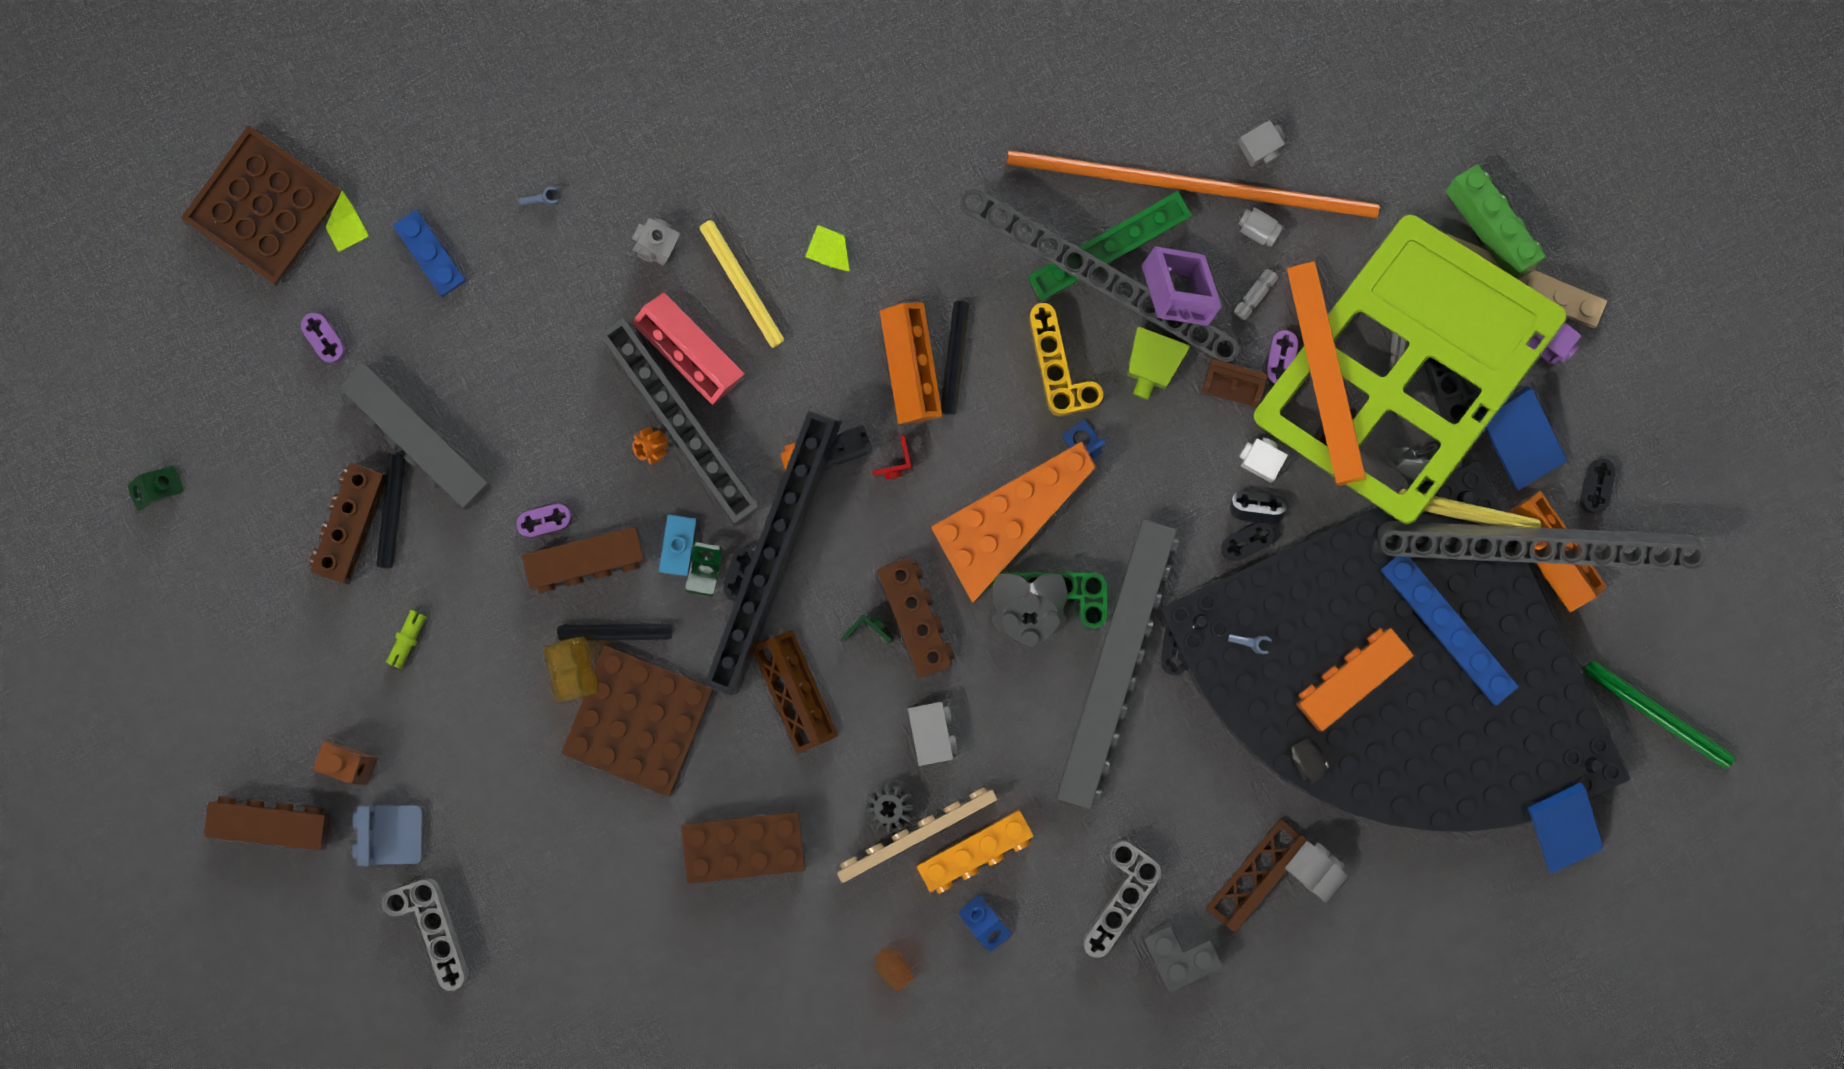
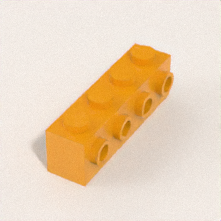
M1018 809L916 864V867L930 893L936 890L940 894L953 887L954 885L951 881L962 876L966 880L979 873L978 866L988 862L989 866H992L1005 858L1004 852L1012 848L1017 852L1031 844L1029 839L1034 836Z

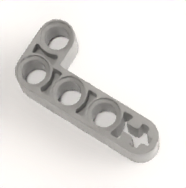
M1119 840L1111 845L1109 850L1110 860L1126 872L1127 875L1083 938L1085 951L1094 958L1103 957L1109 952L1161 876L1159 864L1127 841ZM1121 846L1128 847L1131 852V856L1126 862H1119L1115 858V852ZM1145 863L1152 864L1155 869L1154 875L1149 879H1143L1139 875V869ZM1129 887L1135 888L1138 892L1137 899L1132 903H1126L1122 898L1123 891ZM1112 911L1118 912L1121 915V922L1116 927L1107 926L1105 922L1107 914ZM1099 925H1102L1107 932L1112 933V936L1108 938L1105 934L1101 939L1104 946L1101 949L1096 947L1094 950H1091L1092 944L1089 941L1091 938H1099L1102 932L1097 928Z
M423 879L386 893L382 900V908L388 915L400 916L415 911L440 986L448 991H453L463 986L468 981V968L439 884L433 879ZM422 885H427L432 890V896L429 900H423L419 895V889ZM395 894L400 895L404 900V906L401 910H397L392 906L391 900ZM431 913H437L440 916L441 925L439 928L430 926L428 917ZM442 940L450 945L451 951L448 956L441 955L438 951V943ZM452 958L455 959V962L443 967V962H447ZM451 970L453 973H459V978L455 981L454 979L449 980L447 977Z

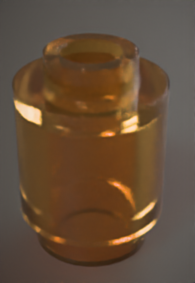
M886 947L874 956L876 962L873 964V967L888 987H893L896 992L906 987L915 979L911 973L913 971L897 948L890 950Z

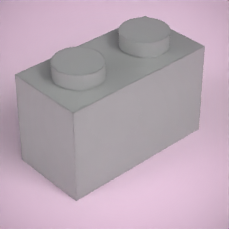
M942 702L908 708L918 765L922 766L953 760L952 753H956L958 750L955 735L949 736L947 724H952L949 706L943 707Z

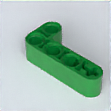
M1001 573L1021 576L1027 582L1032 578H1038L1046 574H1060L1072 584V590L1067 594V600H1079L1081 623L1087 628L1094 629L1100 627L1106 621L1107 583L1104 577L1098 573ZM1094 578L1100 582L1101 590L1098 594L1093 595L1086 591L1085 583L1088 579ZM1090 607L1097 608L1101 613V619L1096 624L1089 623L1085 618V612Z

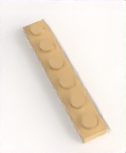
M1448 233L1446 234L1501 269L1488 250ZM1536 270L1519 279V281L1563 307L1567 318L1593 329L1597 327L1607 300Z
M982 787L969 794L971 800L960 805L959 801H956L943 808L945 814L935 819L932 814L917 822L919 828L909 833L906 828L891 836L893 842L883 847L880 842L866 850L868 855L860 860L853 856L840 864L842 869L837 872L841 882L844 883L997 801L993 790L986 791Z

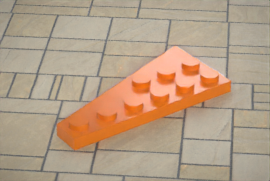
M1083 442L1076 444L931 526L972 603L976 602L987 587L994 582L995 578L1013 561L1041 530L1043 525L1097 468Z

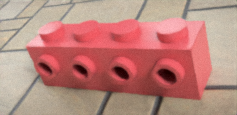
M664 292L644 305L632 322L652 345L712 405L731 392L745 375Z

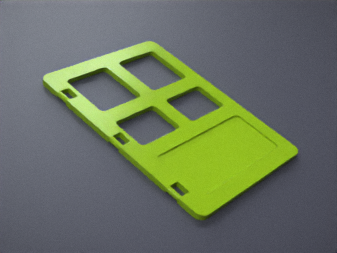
M1406 215L1400 219L1328 314L1334 342L1354 315L1362 312L1410 343L1407 350L1385 377H1379L1336 349L1343 379L1369 395V400L1353 419L1359 448L1388 411L1395 412L1441 443L1438 451L1405 494L1400 495L1366 472L1365 480L1345 484L1405 524L1413 523L1418 519L1430 503L1432 497L1443 486L1486 429L1485 427L1494 415L1498 413L1539 359L1547 345L1563 327L1567 319L1563 307L1415 215ZM1538 333L1544 338L1534 350L1527 346V344ZM1304 346L1256 408L1254 420L1259 427L1335 477L1328 446L1281 416V411L1311 373ZM1428 358H1434L1482 390L1481 394L1457 424H1451L1404 393V388ZM1483 405L1489 411L1479 423L1472 417L1480 406ZM1428 478L1434 484L1424 496L1417 490L1425 479Z

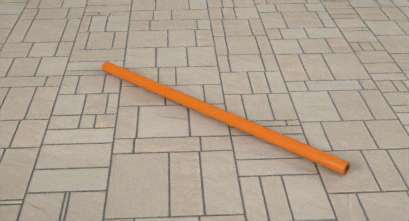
M1011 150L1008 151L1007 165L1371 218L1378 217L1380 207L1379 204Z

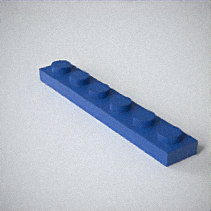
M1396 556L1380 569L1383 575L1494 706H1497L1519 687L1410 557Z

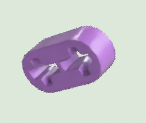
M307 314L302 319L301 329L318 356L330 364L340 362L346 354V348L329 321L321 314ZM312 320L322 322L319 325V329L323 333L322 336H319L314 331L309 332V329L312 327L310 323ZM325 340H328L333 346L338 345L335 349L336 355L334 357L330 354L325 355L328 351L324 344Z
M1288 330L1278 332L1271 340L1265 373L1268 374L1267 380L1273 385L1278 380L1276 379V374L1271 373V369H1276L1279 360H1282V370L1285 371L1297 354L1298 339L1293 332ZM1283 336L1288 337L1287 341L1292 343V347H1288L1285 350V355L1281 356V346L1277 345V341H1281Z
M553 504L526 511L518 517L516 522L517 529L520 534L528 538L561 531L568 528L571 524L572 513L566 506L561 504ZM557 509L561 513L566 514V517L562 519L561 525H558L556 521L547 522L546 518L554 516ZM528 517H531L534 521L542 519L543 524L534 526V532L530 533L529 529L523 528V524L527 523Z

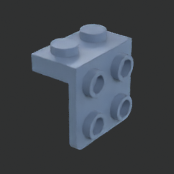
M364 805L357 807V812L353 814V829L357 830V841L353 842L352 848L353 859H357V866L418 864L422 861L423 810L421 806Z

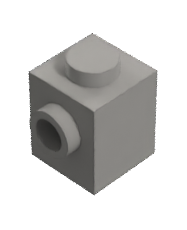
M1271 120L1241 136L1237 144L1251 167L1262 161L1268 164L1280 157L1279 151L1285 145L1283 142L1285 136L1281 128L1277 124L1274 126Z

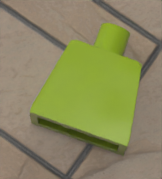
M1138 326L1134 334L1127 371L1128 376L1137 379L1133 395L1149 400L1154 386L1165 389L1190 346Z

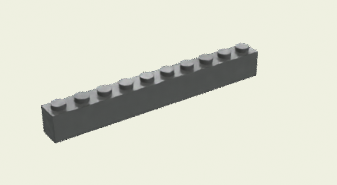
M1144 519L1140 523L1056 799L1087 809H1091L1092 804L1097 805L1099 802L1102 788L1097 786L1100 777H1106L1111 760L1106 759L1109 748L1115 749L1119 737V732H1116L1115 728L1118 720H1124L1128 704L1123 703L1126 692L1132 693L1137 677L1133 676L1132 673L1135 664L1141 665L1145 649L1141 648L1143 637L1149 638L1154 621L1149 620L1152 608L1158 609L1162 593L1158 592L1160 582H1166L1171 565L1166 564L1169 553L1175 554L1179 538L1175 537L1176 529Z

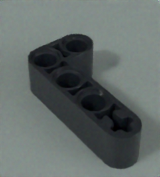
M1428 358L1423 363L1440 415L1451 424H1457L1460 421L1452 418L1451 408L1454 406L1459 407L1463 411L1464 416L1482 391L1467 395L1459 374L1445 365H1435L1432 362V358ZM1443 379H1448L1453 383L1454 390L1451 394L1445 393L1442 390L1441 382ZM1479 408L1472 418L1479 421V415L1483 414L1484 411Z

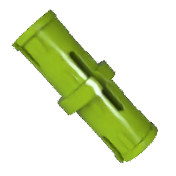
M412 609L409 610L400 633L397 632L395 635L397 640L385 661L386 663L393 665L399 655L394 667L403 669L412 646L416 647L418 642L416 638L427 616L419 614L414 624L418 612Z

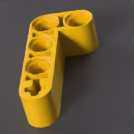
M1039 303L1035 305L1031 310L1029 323L1050 412L1056 416H1066L1097 408L1103 398L1101 386L1093 381L1071 384L1056 312L1050 304ZM1039 311H1043L1044 315H1049L1050 317L1046 321L1047 331L1038 335L1037 332H1042L1043 326L1041 320H1035V318L1038 317ZM1045 339H1052L1055 341L1057 349L1051 353L1044 352L1041 348V342ZM1051 367H1058L1062 370L1063 377L1058 381L1050 380L1047 376V370ZM1093 389L1097 394V400L1093 403L1085 402L1082 399V391ZM1057 395H1064L1069 400V406L1065 409H1058L1054 406L1053 398Z

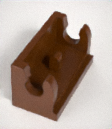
M1212 358L1207 368L1201 392L1257 408L1268 374Z

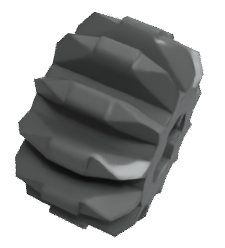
M885 784V794L883 795L878 787L873 789L874 793L878 796L877 800L872 796L866 797V800L874 804V807H864V812H874L875 814L867 819L868 824L873 823L876 819L880 821L876 826V831L879 832L882 829L883 823L887 824V833L891 834L893 830L892 823L895 822L897 828L902 830L904 827L899 819L902 818L910 822L911 817L904 814L903 810H913V805H903L902 802L908 800L910 795L907 793L899 798L900 786L895 788L894 794H890V784ZM889 800V804L891 801L896 804L893 816L888 817V813L886 816L881 813L884 801Z

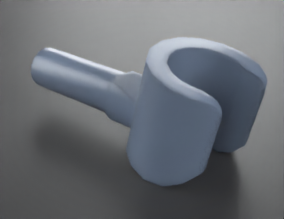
M550 186L544 189L543 194L519 198V205L544 202L547 206H555L559 199L548 200L546 194L557 192V188Z
M1232 634L1229 635L1228 640L1229 642L1252 647L1253 651L1258 654L1269 653V651H1262L1259 648L1261 640L1272 642L1266 636H1258L1253 639Z

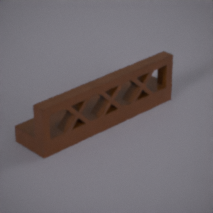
M793 630L758 644L754 651V656L797 754L838 737L839 735ZM768 646L773 655L772 663L767 660L763 651ZM777 675L783 678L785 683L784 689L779 687L776 681ZM789 702L794 704L797 710L796 716L790 713L788 708ZM800 729L806 731L810 743L804 745L800 736Z
M1279 819L1205 908L1235 933L1287 872L1285 867L1308 840L1293 830L1282 819ZM1283 828L1294 839L1286 848L1275 849L1274 836ZM1270 842L1271 849H1264ZM1275 852H1282L1276 859ZM1260 853H1271L1272 865L1268 870L1256 871L1255 858ZM1251 864L1252 871L1245 872ZM1258 874H1264V875L1259 879V881L1257 882V876H1256V875H1258ZM1252 875L1253 888L1246 893H1237L1236 881L1240 876ZM1233 886V894H1226ZM1234 897L1235 909L1228 918L1224 917L1214 908L1222 898ZM1238 897H1244L1238 904Z

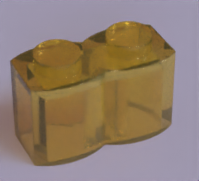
M584 637L572 638L545 646V664L551 673V690L557 703L573 701L597 694V679L590 665V649Z

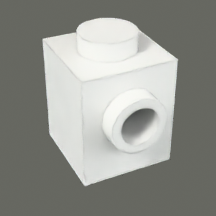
M1263 437L1262 441L1257 438L1252 444L1246 443L1239 456L1244 459L1240 466L1271 483L1275 480L1288 455L1278 450L1279 445L1265 437Z

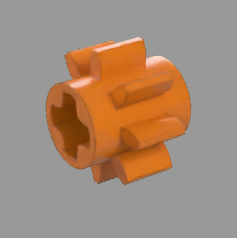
M648 426L640 430V433L634 435L635 441L632 444V449L638 459H648L651 465L667 455L665 450L668 448V439L662 431L656 430L653 432L652 427Z

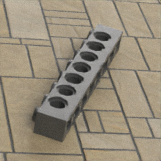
M621 318L599 335L732 521L739 525L760 510L758 504L626 320Z

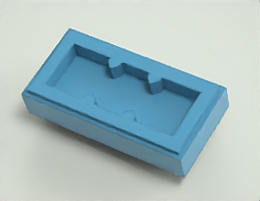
M674 515L667 516L659 572L688 577L697 519Z

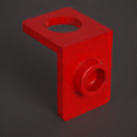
M905 435L900 436L906 464L872 471L873 478L885 475L886 480L903 477V471L912 470Z

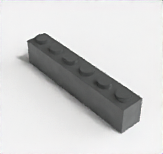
M363 362L339 386L345 393L342 396L343 400L353 409L358 406L363 410L365 414L362 418L374 429L379 426L386 433L383 438L393 448L396 449L400 446L407 453L404 459L415 469L420 466L427 473L424 478L437 489L441 486L448 493L445 498L456 509L462 506L468 510L491 487L492 484L369 365Z

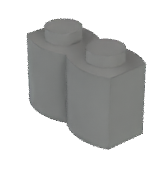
M1306 841L1285 869L1314 895L1327 903L1348 877L1342 871L1345 865L1333 855L1330 856L1331 852L1317 842L1313 846Z

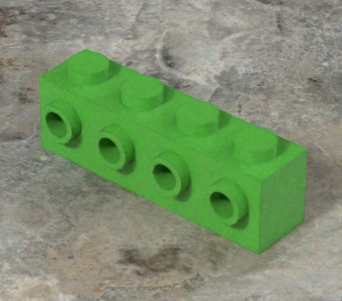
M1477 164L1453 179L1445 192L1501 269L1518 280L1534 271L1546 257L1539 242L1533 240L1527 232L1523 220L1516 217L1511 210L1506 197L1500 194L1494 187L1490 175Z

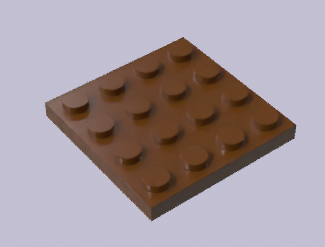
M248 125L181 219L277 286L333 209L341 190Z
M605 645L561 754L670 797L713 688Z

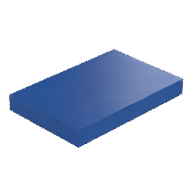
M1529 386L1509 397L1485 427L1487 435L1516 490L1522 489L1567 462L1533 389ZM1488 411L1479 415L1480 420L1484 418Z
M1578 783L1528 807L1543 859L1550 874L1603 850L1587 791L1582 783Z

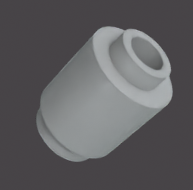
M1256 207L1252 211L1246 209L1238 222V225L1242 226L1240 230L1242 234L1263 246L1267 244L1270 247L1274 244L1283 228L1277 224L1278 220Z

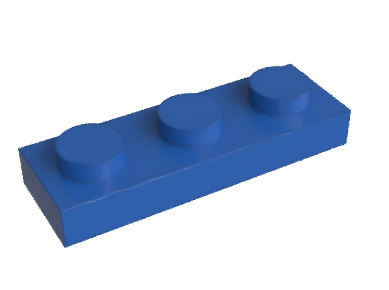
M417 209L392 225L441 297L446 296L466 282Z

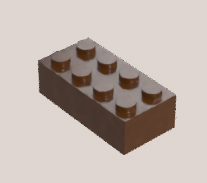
M800 811L702 821L681 825L687 884L805 871L806 869Z

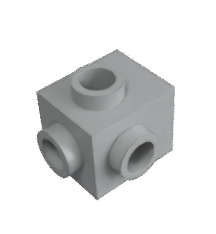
M648 218L644 226L638 224L632 236V239L636 241L632 250L637 252V255L647 262L655 261L664 265L680 233L669 228V224L661 219L655 218L653 220Z

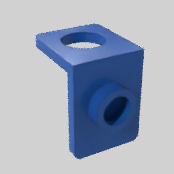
M1082 420L1066 431L1062 438L1071 448L1075 446L1073 442L1074 433L1080 430L1087 432L1090 441L1085 447L1092 460H1094L1103 453L1101 447L1106 442L1104 439L1100 440L1086 420Z
M978 895L958 912L974 936L989 952L993 951L1012 935L981 895ZM1001 931L998 938L988 941L989 936L993 932Z

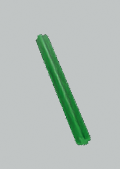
M1590 660L1583 670L1584 674L1724 769H1728L1734 763L1735 756L1604 666L1595 660Z

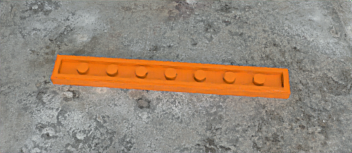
M1312 261L1287 268V273L1336 484L1340 486L1365 480L1364 466L1316 263Z

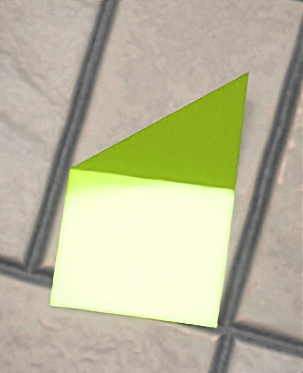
M342 190L325 227L338 252L369 237L357 212Z
M817 225L805 257L829 267L850 272L845 236Z

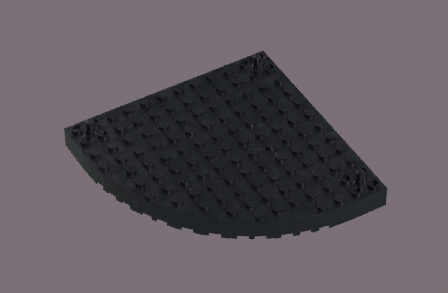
M1479 460L1452 472L1450 478L1446 480L1434 495L1502 511ZM1434 482L1418 488L1417 491L1426 494ZM1379 507L1158 609L1178 649L1177 651L1180 653L1186 669L1200 694L1229 732L1250 754L1270 768L1280 778L1313 798L1347 813L1388 825L1426 831L1469 832L1505 828L1532 821L1528 807L1578 783L1583 784L1588 798L1591 799L1631 780L1528 563L1410 557L1519 686L1497 706H1494L1380 571L1381 568L1396 556L1387 555L1382 550L1378 538L1379 527L1387 521L1399 520ZM1423 511L1415 521L1483 525ZM1396 534L1390 535L1386 538V541L1390 543L1395 542L1400 536ZM1420 536L1415 542L1423 544L1428 541L1429 537ZM1451 537L1447 539L1445 544L1454 545L1459 538ZM1479 539L1475 546L1486 545L1488 539ZM1510 540L1505 544V547L1512 548L1518 542L1517 540ZM1381 628L1385 631L1391 628L1414 656L1324 731H1318L1296 705L1301 700L1298 695L1311 684L1316 688L1324 681L1321 676L1334 665L1339 669L1347 661L1344 657L1354 648L1359 647L1362 650L1370 642L1367 638L1377 629ZM1229 635L1253 639L1258 636H1266L1272 642L1261 640L1259 648L1262 651H1269V653L1258 654L1253 651L1252 647L1229 642Z

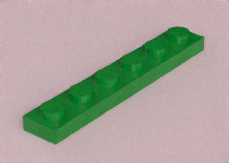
M1177 191L1079 246V248L1109 264L1187 220L1192 215ZM1070 253L1067 256L1066 262L1068 267L1075 270L1081 266L1082 262L1078 254ZM1050 263L1027 276L1040 302L1079 281Z

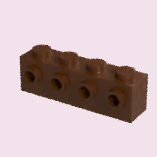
M350 462L349 467H344L341 473L339 483L342 486L339 494L333 496L329 506V510L332 511L328 522L325 521L319 533V538H322L318 549L313 550L309 560V565L312 566L310 572L348 585L386 484L385 474Z
M637 527L522 555L529 588L531 590L538 589L539 594L556 590L555 585L565 582L567 587L584 583V577L592 575L595 576V580L612 576V570L623 568L624 573L641 569L640 563L646 562Z
M908 557L877 569L919 679L951 667L950 660L955 659L949 642L943 644L939 633L944 632L939 616L932 617L929 606L933 605V601L928 588L921 589L918 579L922 578L923 575L917 561L911 563Z
M218 796V801L208 802L204 837L312 850L327 849L331 814L322 813L323 808L305 806V811L293 810L294 804L276 803L274 808L264 806L265 801L247 799V804L235 803L236 798Z

